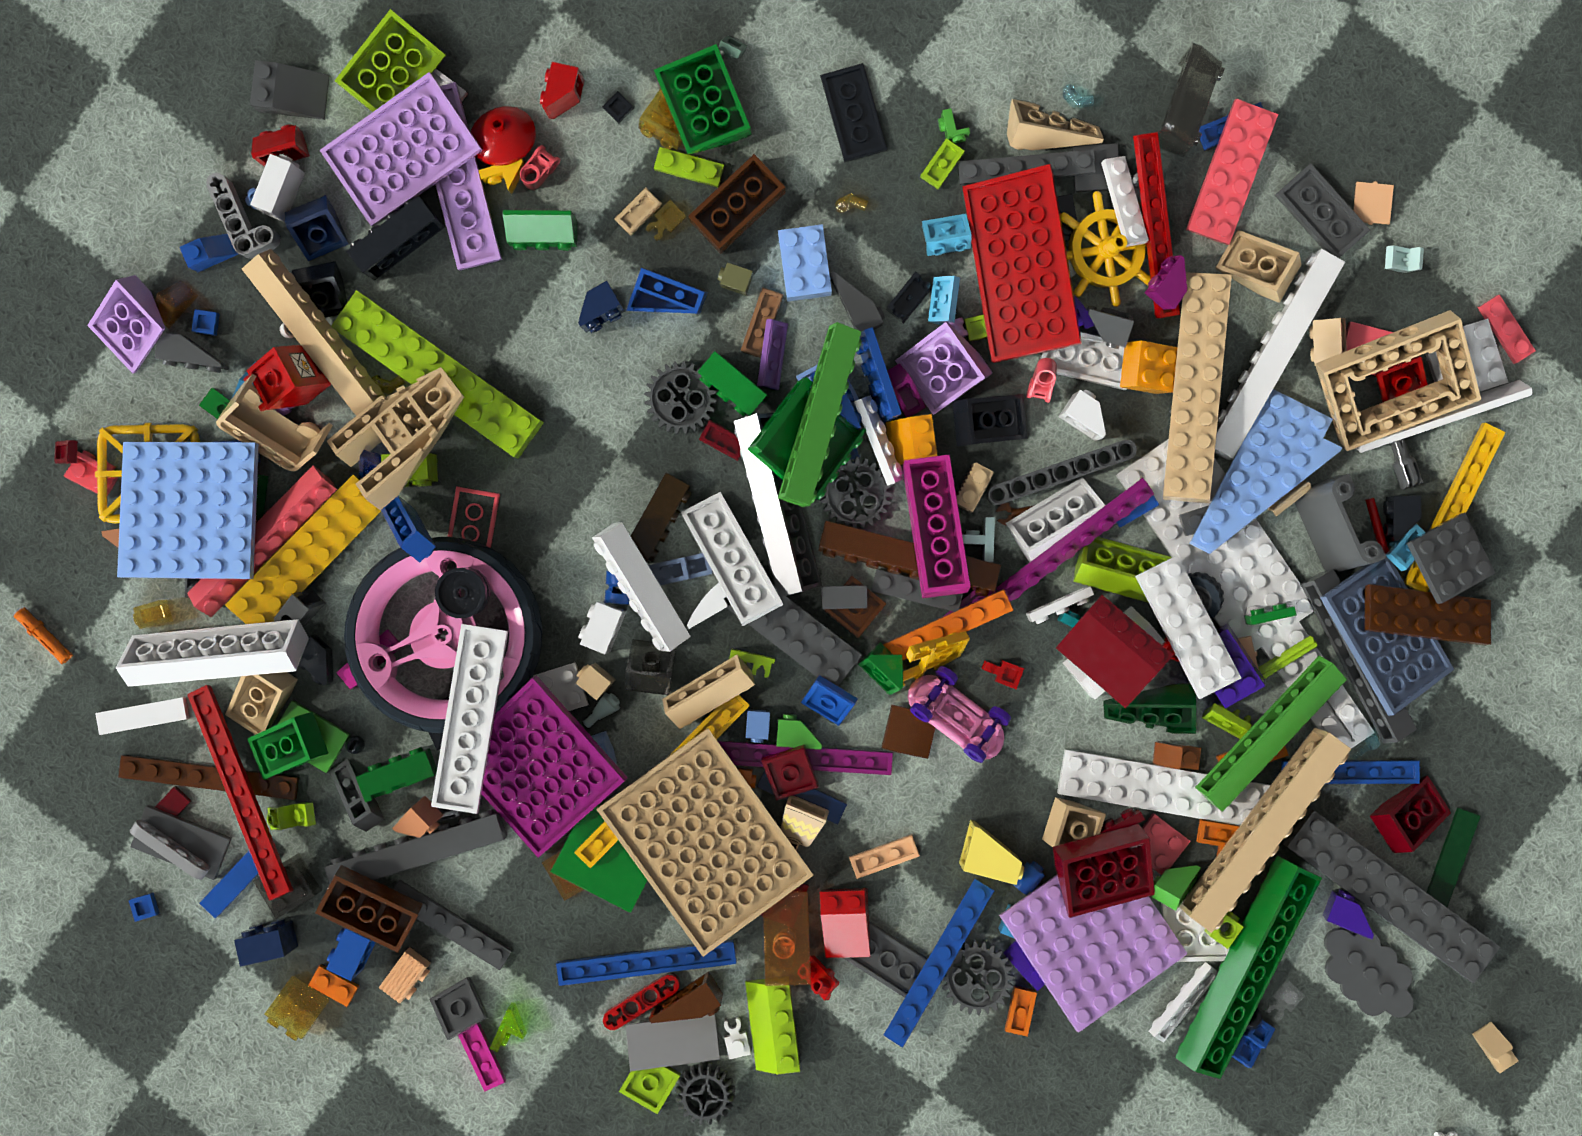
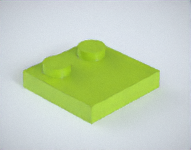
M669 1066L630 1071L619 1092L658 1114L681 1073Z

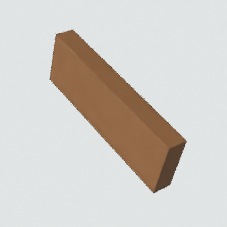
M762 287L740 350L741 352L761 358L766 319H776L784 296L783 294Z

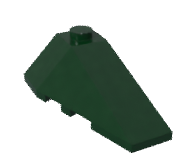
M1171 684L1141 691L1126 708L1114 698L1103 701L1105 719L1127 724L1141 721L1146 724V728L1153 729L1154 725L1166 727V732L1173 734H1196V693L1191 684Z

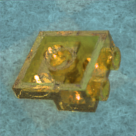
M660 88L641 115L638 128L645 137L651 138L653 136L660 140L661 145L666 149L674 148L677 150L683 141Z
M292 975L264 1015L269 1017L266 1022L275 1028L281 1025L287 1029L285 1034L296 1041L298 1037L303 1040L330 1000Z

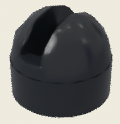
M360 736L348 738L345 744L346 750L351 754L360 753L365 746L364 740ZM354 740H356L357 743L355 744L353 750H351V746Z

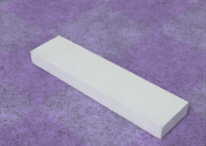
M186 697L95 713L99 735L189 719Z

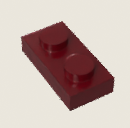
M1129 808L1121 813V817L1115 820L1113 818L1105 820L1100 834L1136 825L1144 821L1145 818L1138 809L1133 810V808Z

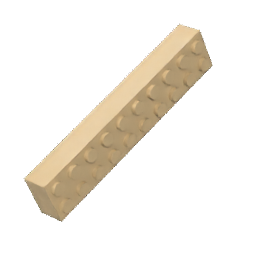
M1186 272L1187 292L1182 298L1163 500L1210 504L1232 274Z
M1314 728L1179 907L1209 932L1212 933L1214 929H1219L1227 912L1232 911L1236 907L1239 896L1249 890L1255 875H1259L1264 870V863L1267 859L1277 853L1283 838H1287L1292 833L1293 825L1296 821L1305 816L1306 808L1311 801L1317 800L1324 784L1329 783L1333 779L1336 768L1346 762L1351 748L1331 733Z

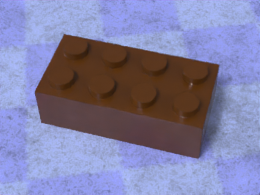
M753 154L688 216L689 220L712 246L722 254L786 193L785 186Z
M341 865L315 914L398 953L423 904Z

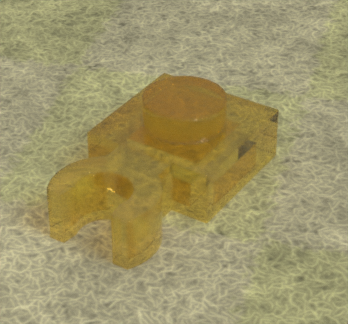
M669 200L654 215L658 221L649 223L646 231L649 233L653 228L658 229V233L654 236V239L658 241L662 238L665 229L671 233L686 218V215Z

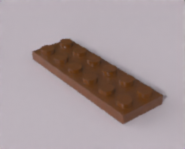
M1369 584L1365 586V631L1484 646L1491 645V600L1454 596L1444 603L1437 604L1431 592Z

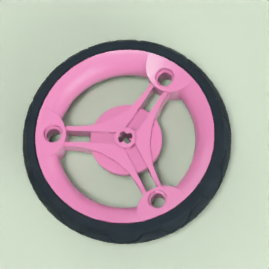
M433 537L432 540L436 548L428 558H424L420 563L401 547L382 558L370 569L358 585L351 599L345 621L344 640L347 661L351 673L365 697L383 714L394 721L424 732L443 733L449 699H431L408 690L395 679L397 667L420 659L425 664L434 668H453L455 666L461 624L477 626V623L473 616L454 618L446 615L439 608L436 600H434L433 603L425 606L416 614L410 626L409 636L389 648L380 644L379 631L383 612L391 597L406 582L418 575L431 571L440 578L447 572V566L450 562H455L457 568L470 567L479 570L487 578L490 589L504 608L509 627L508 648L502 667L504 676L500 680L495 714L532 679L542 648L543 631L539 606L529 583L521 572L508 559L492 548L469 539L456 537ZM442 629L443 631H448L446 640L440 638V635L443 634ZM411 644L414 653L396 661L393 652ZM381 656L386 659V665L382 669L377 665V660Z

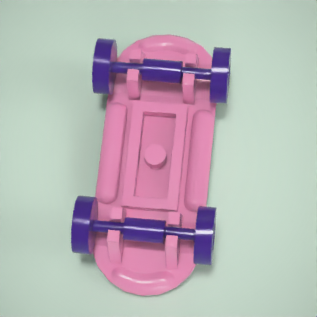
M944 666L938 668L936 676L926 675L917 678L908 690L910 711L916 718L932 724L964 749V753L976 762L983 763L984 760L995 757L1001 751L1004 745V732L1001 725L1007 726L1011 721V716L1006 711L993 706L989 713H987L953 687L958 677L953 671Z

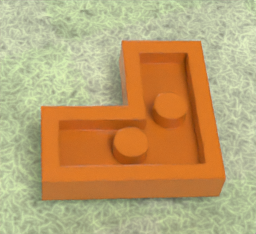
M1200 819L1196 841L1198 843L1218 846V855L1239 828V825Z

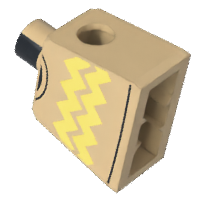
M796 796L788 797L781 830L796 851L799 844L805 847L811 845L824 826L829 810Z

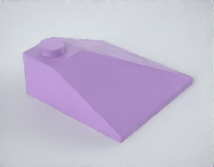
M136 275L115 280L87 325L132 374L138 371L165 330L151 291Z
M948 321L895 360L911 376L922 400L933 415L993 373L981 355Z

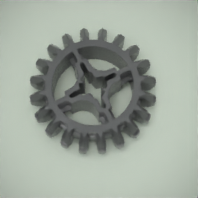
M711 1062L708 1063L707 1069H704L703 1063H699V1070L692 1065L690 1072L684 1071V1078H679L678 1080L680 1086H677L675 1090L678 1093L675 1100L676 1102H681L678 1105V1109H685L684 1117L692 1115L691 1122H694L696 1118L699 1119L700 1126L703 1125L704 1120H707L708 1125H711L713 1118L719 1123L721 1120L720 1115L726 1117L728 1115L727 1110H732L733 1108L731 1102L735 1101L736 1097L732 1094L735 1092V1086L731 1085L733 1079L726 1078L728 1074L726 1070L720 1074L719 1065L716 1066L715 1070H712ZM704 1078V1082L701 1085L689 1087L694 1081ZM711 1080L717 1082L723 1092H719V1089L714 1088ZM707 1085L708 1096L706 1097V1101L704 1103V1097L702 1095L703 1091H705V1086ZM688 1096H691V1099L697 1100L700 1108L693 1105ZM718 1101H721V1103L718 1106L712 1109H707V1106L710 1103H717Z

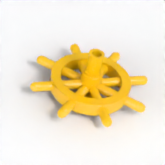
M1095 191L1093 193L1095 212L1086 216L1080 222L1065 212L1060 214L1061 221L1073 229L1068 251L1066 252L1072 267L1081 278L1073 293L1076 297H1080L1089 284L1100 288H1109L1112 305L1118 307L1121 304L1119 285L1129 281L1134 276L1146 285L1151 280L1150 275L1140 269L1145 258V247L1147 245L1145 243L1126 247L1127 239L1124 235H1121L1115 210H1104L1102 194L1099 191ZM1106 221L1117 224L1110 236ZM1095 222L1098 224L1100 238L1087 229ZM1084 237L1094 247L1081 249L1082 238ZM1132 250L1131 261L1120 254V251ZM1096 256L1090 267H1088L1083 257ZM1114 261L1126 269L1119 276H1116ZM1103 262L1105 263L1107 277L1097 274Z

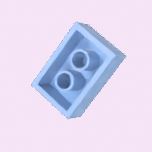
M823 224L778 230L787 302L831 296L832 290Z

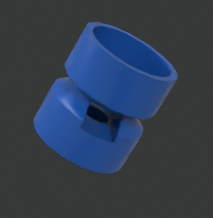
M606 571V584L609 588L605 590L604 603L629 604L630 599L626 593H617V583L619 581L609 571Z

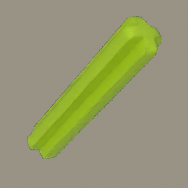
M1308 636L1282 652L1280 657L1276 656L1259 666V671L1264 679L1317 648L1318 645L1312 636Z

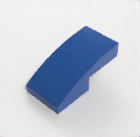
M1262 1020L1261 1025L1257 1029H1246L1232 1057L1247 1068H1252L1261 1049L1267 1047L1275 1028Z

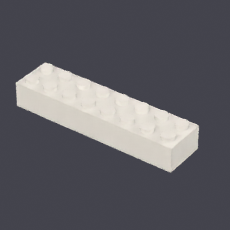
M299 619L132 635L116 669L127 686L291 672L297 670L309 638Z

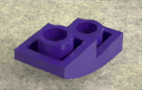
M1074 295L1079 327L1083 326L1084 329L1093 327L1094 324L1088 311Z

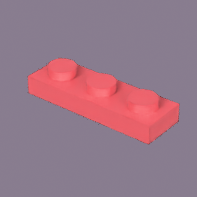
M1500 294L1478 307L1484 319L1489 320L1493 333L1513 364L1518 363L1536 351Z

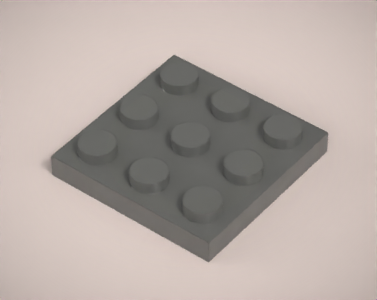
M1460 513L1407 542L1437 604L1446 602L1495 574L1466 513Z

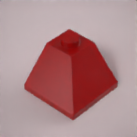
M1420 355L1412 358L1410 362L1406 363L1404 361L1391 366L1387 371L1381 370L1376 372L1382 403L1428 385Z

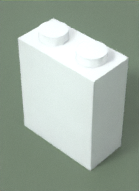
M270 154L250 205L265 215L285 222V212L291 210L305 173L299 169L300 165L293 162V159L283 154H279L278 157Z

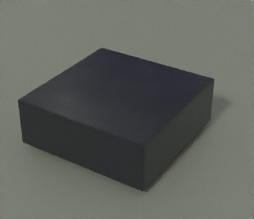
M619 91L602 106L618 124L634 109Z

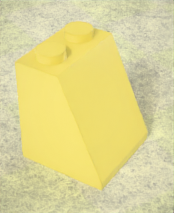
M970 820L959 861L963 871L1017 885L1018 879L1021 880L1024 873V866H1022L1021 860L976 821Z

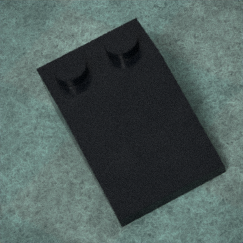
M1023 394L952 401L957 446L1028 439Z

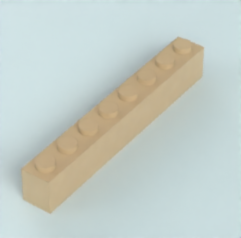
M272 249L259 253L242 268L247 277L356 416L382 395L386 397L381 388L369 376L365 367L359 363L351 349L345 345L338 332L328 323L324 314L318 310L309 295L295 280L294 275L288 271L281 262L280 257Z

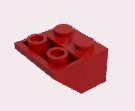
M551 62L550 69L547 68L545 73L547 85L546 90L541 92L540 104H542L548 118L555 119L580 103L584 78L578 67Z

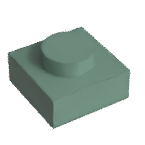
M726 36L721 40L718 49L724 51L723 54L725 56L738 59L745 53L747 45L730 36Z

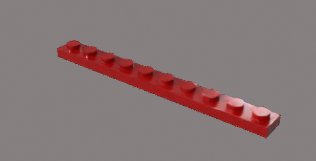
M205 685L187 694L269 901L293 891V888L211 685Z

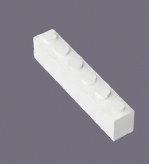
M613 523L592 537L595 542L594 547L596 551L603 555L607 562V569L619 581L617 583L618 587L623 593L627 594L630 599L629 604L631 608L639 614L642 619V626L652 635L654 646L658 650L670 652L691 637L623 523Z

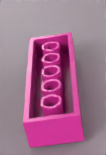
M950 455L904 460L902 469L922 599L967 593L970 589V581Z

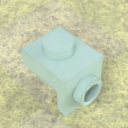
M1395 245L1387 246L1385 269L1403 273L1422 270L1424 248L1416 247L1409 249Z

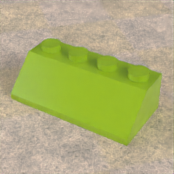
M1097 537L1091 544L1080 549L1075 566L1074 582L1149 603L1135 576L1171 557Z
M789 976L745 981L756 1070L777 1075L800 1072V1058Z

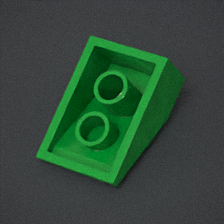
M313 712L293 717L247 738L263 780L328 754Z

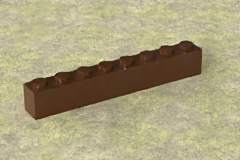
M825 521L818 550L822 552V555L830 558H835V555L844 557V561L850 563L863 562L866 563L867 567L879 569V567L887 568V571L893 574L907 573L910 574V578L919 580L914 543ZM966 556L970 590H975V594L984 597L993 594L996 589L1001 565Z

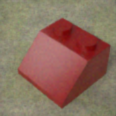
M288 124L282 126L281 130L274 132L264 131L259 136L254 137L251 150L252 158L265 167L270 154L277 157L279 154H283L293 159L292 161L303 159L310 155L303 131L296 125Z

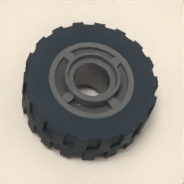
M1189 573L1188 576L1197 594L1202 597V603L1212 620L1218 614L1224 602V591L1221 589V584L1207 573Z

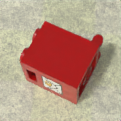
M301 345L273 347L246 370L248 375L243 379L245 382L252 374L257 376L253 384L263 401L258 406L260 411L307 405L331 385Z

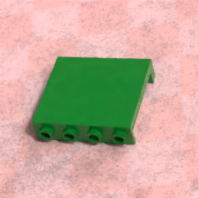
M808 377L797 381L747 448L749 452L782 480L784 479L807 402L810 386L813 384ZM841 415L836 417L835 420L836 431L828 444L830 451L822 464L823 475L820 481H817L815 500H820L825 495L828 483L833 482L838 477V469L850 460L852 456L850 454L854 448L856 449L864 440L862 436L866 429L857 430Z
M603 800L573 827L550 872L631 913L647 879L618 840L591 868L574 853L604 822V819L596 810L606 802Z

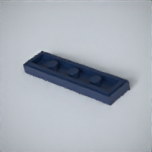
M764 770L757 787L774 795ZM817 789L793 795L829 810L827 820L837 825L847 806V803Z

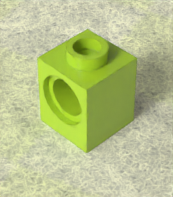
M1228 911L1223 918V924L1229 922L1227 931L1221 932V926L1217 930L1214 929L1212 933L1207 929L1204 930L1211 938L1229 949L1244 928L1238 922L1240 918L1231 911Z

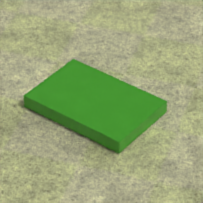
M293 700L278 724L313 711ZM313 712L328 754L308 763L328 773L351 734Z

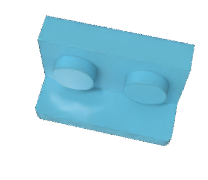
M966 214L922 221L927 256L955 251L960 252L971 248V231Z
M934 277L928 322L942 325L947 321L949 323L955 322L960 283L959 277Z

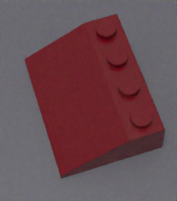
M1103 595L1099 597L1056 647L1060 653L1124 708L1137 697L1174 656Z
M1139 824L1053 846L1055 867L1069 918L1155 895L1150 838Z

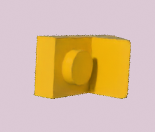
M520 159L509 165L491 166L478 171L481 180L485 184L495 185L504 178L507 189L512 194L520 180V170L525 165L523 159Z

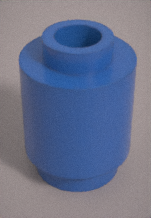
M1027 861L1024 864L1022 879H1018L1017 885L1014 886L1025 895H1028L1029 892L1035 890L1044 878L1045 874L1042 872L1044 868L1035 861H1032V863Z

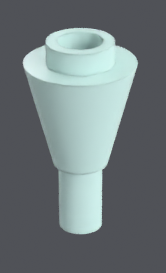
M604 693L594 708L593 713L583 721L584 725L590 728L598 719L600 720L619 710V699L612 693Z

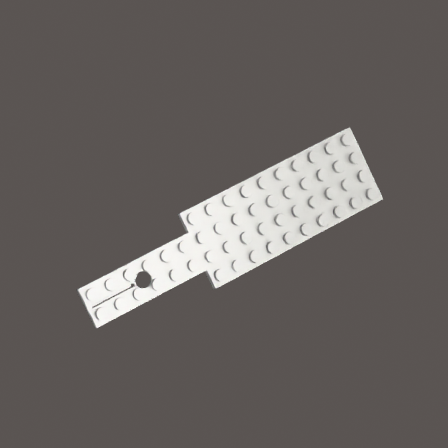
M1169 439L1117 473V478L1126 490L1141 478L1152 489L1159 505L1143 514V516L1171 557L1178 555L1187 574L1195 572L1207 573L1221 584V589L1224 591V602L1214 618L1219 627L1228 623L1237 638L1251 636L1254 651L1261 648L1269 660L1276 656L1280 657L1282 652L1309 636L1299 621L1314 612L1300 582L1256 518L1211 554L1189 544L1194 534L1184 535L1178 515L1210 504L1163 500ZM1215 458L1210 503L1225 476L1224 471ZM1280 603L1294 606L1297 616L1255 625H1247L1244 615L1251 614L1250 610L1264 608L1265 611L1272 610V605ZM1315 648L1277 672L1289 688L1318 656H1323L1318 648ZM1343 685L1310 718L1315 728L1331 733L1351 749L1375 733Z

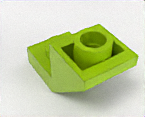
M313 802L267 808V823L270 826V830L316 825Z

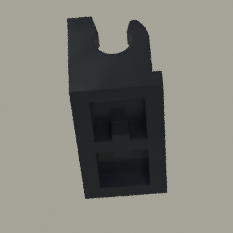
M915 271L887 306L886 310L904 324L931 291V284L928 281H923L921 275Z

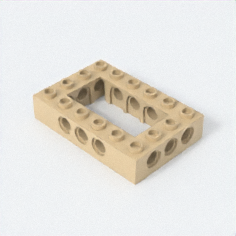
M1451 310L1315 363L1328 409L1333 419L1332 422L1337 439L1346 451L1481 400L1462 321ZM1436 351L1443 377L1442 380L1362 411L1356 408L1353 398L1355 393L1350 387L1348 377L1354 381H1361L1366 379L1365 377L1381 370L1387 371L1391 366L1404 361L1407 363L1414 357Z

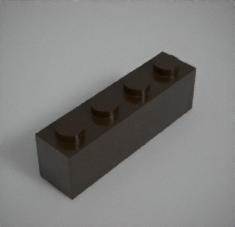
M665 473L630 536L647 564L649 561L654 562L659 553V550L656 548L660 541L663 543L666 541L670 533L667 530L670 523L677 521L681 514V511L678 510L682 502L686 504L692 494L689 491L691 486L668 473Z

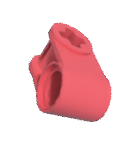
M540 145L533 152L531 158L520 170V178L525 187L530 190L538 189L560 163V158L552 156L545 150L546 147ZM531 173L537 174V177H536L535 180H533V181H527V180H526V177H527L529 174H531Z
M1042 358L1038 361L1029 383L1027 398L1036 397L1044 399L1047 403L1050 402L1057 370V364L1053 359Z

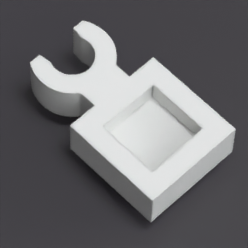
M739 1016L736 1017L737 1025L734 1027L728 1024V1019L724 1021V1028L730 1033L724 1036L729 1060L751 1055L747 1032L739 1031L741 1027Z

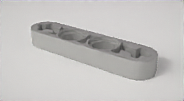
M136 820L131 827L130 833L135 838L190 876L201 880L210 870L207 863L148 822Z

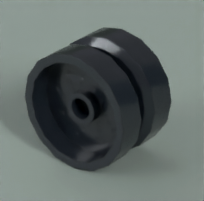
M470 567L453 568L445 572L438 579L435 587V600L439 608L446 615L454 618H468L480 613L488 605L491 596L487 578L479 570ZM460 588L465 590L464 597L459 595Z

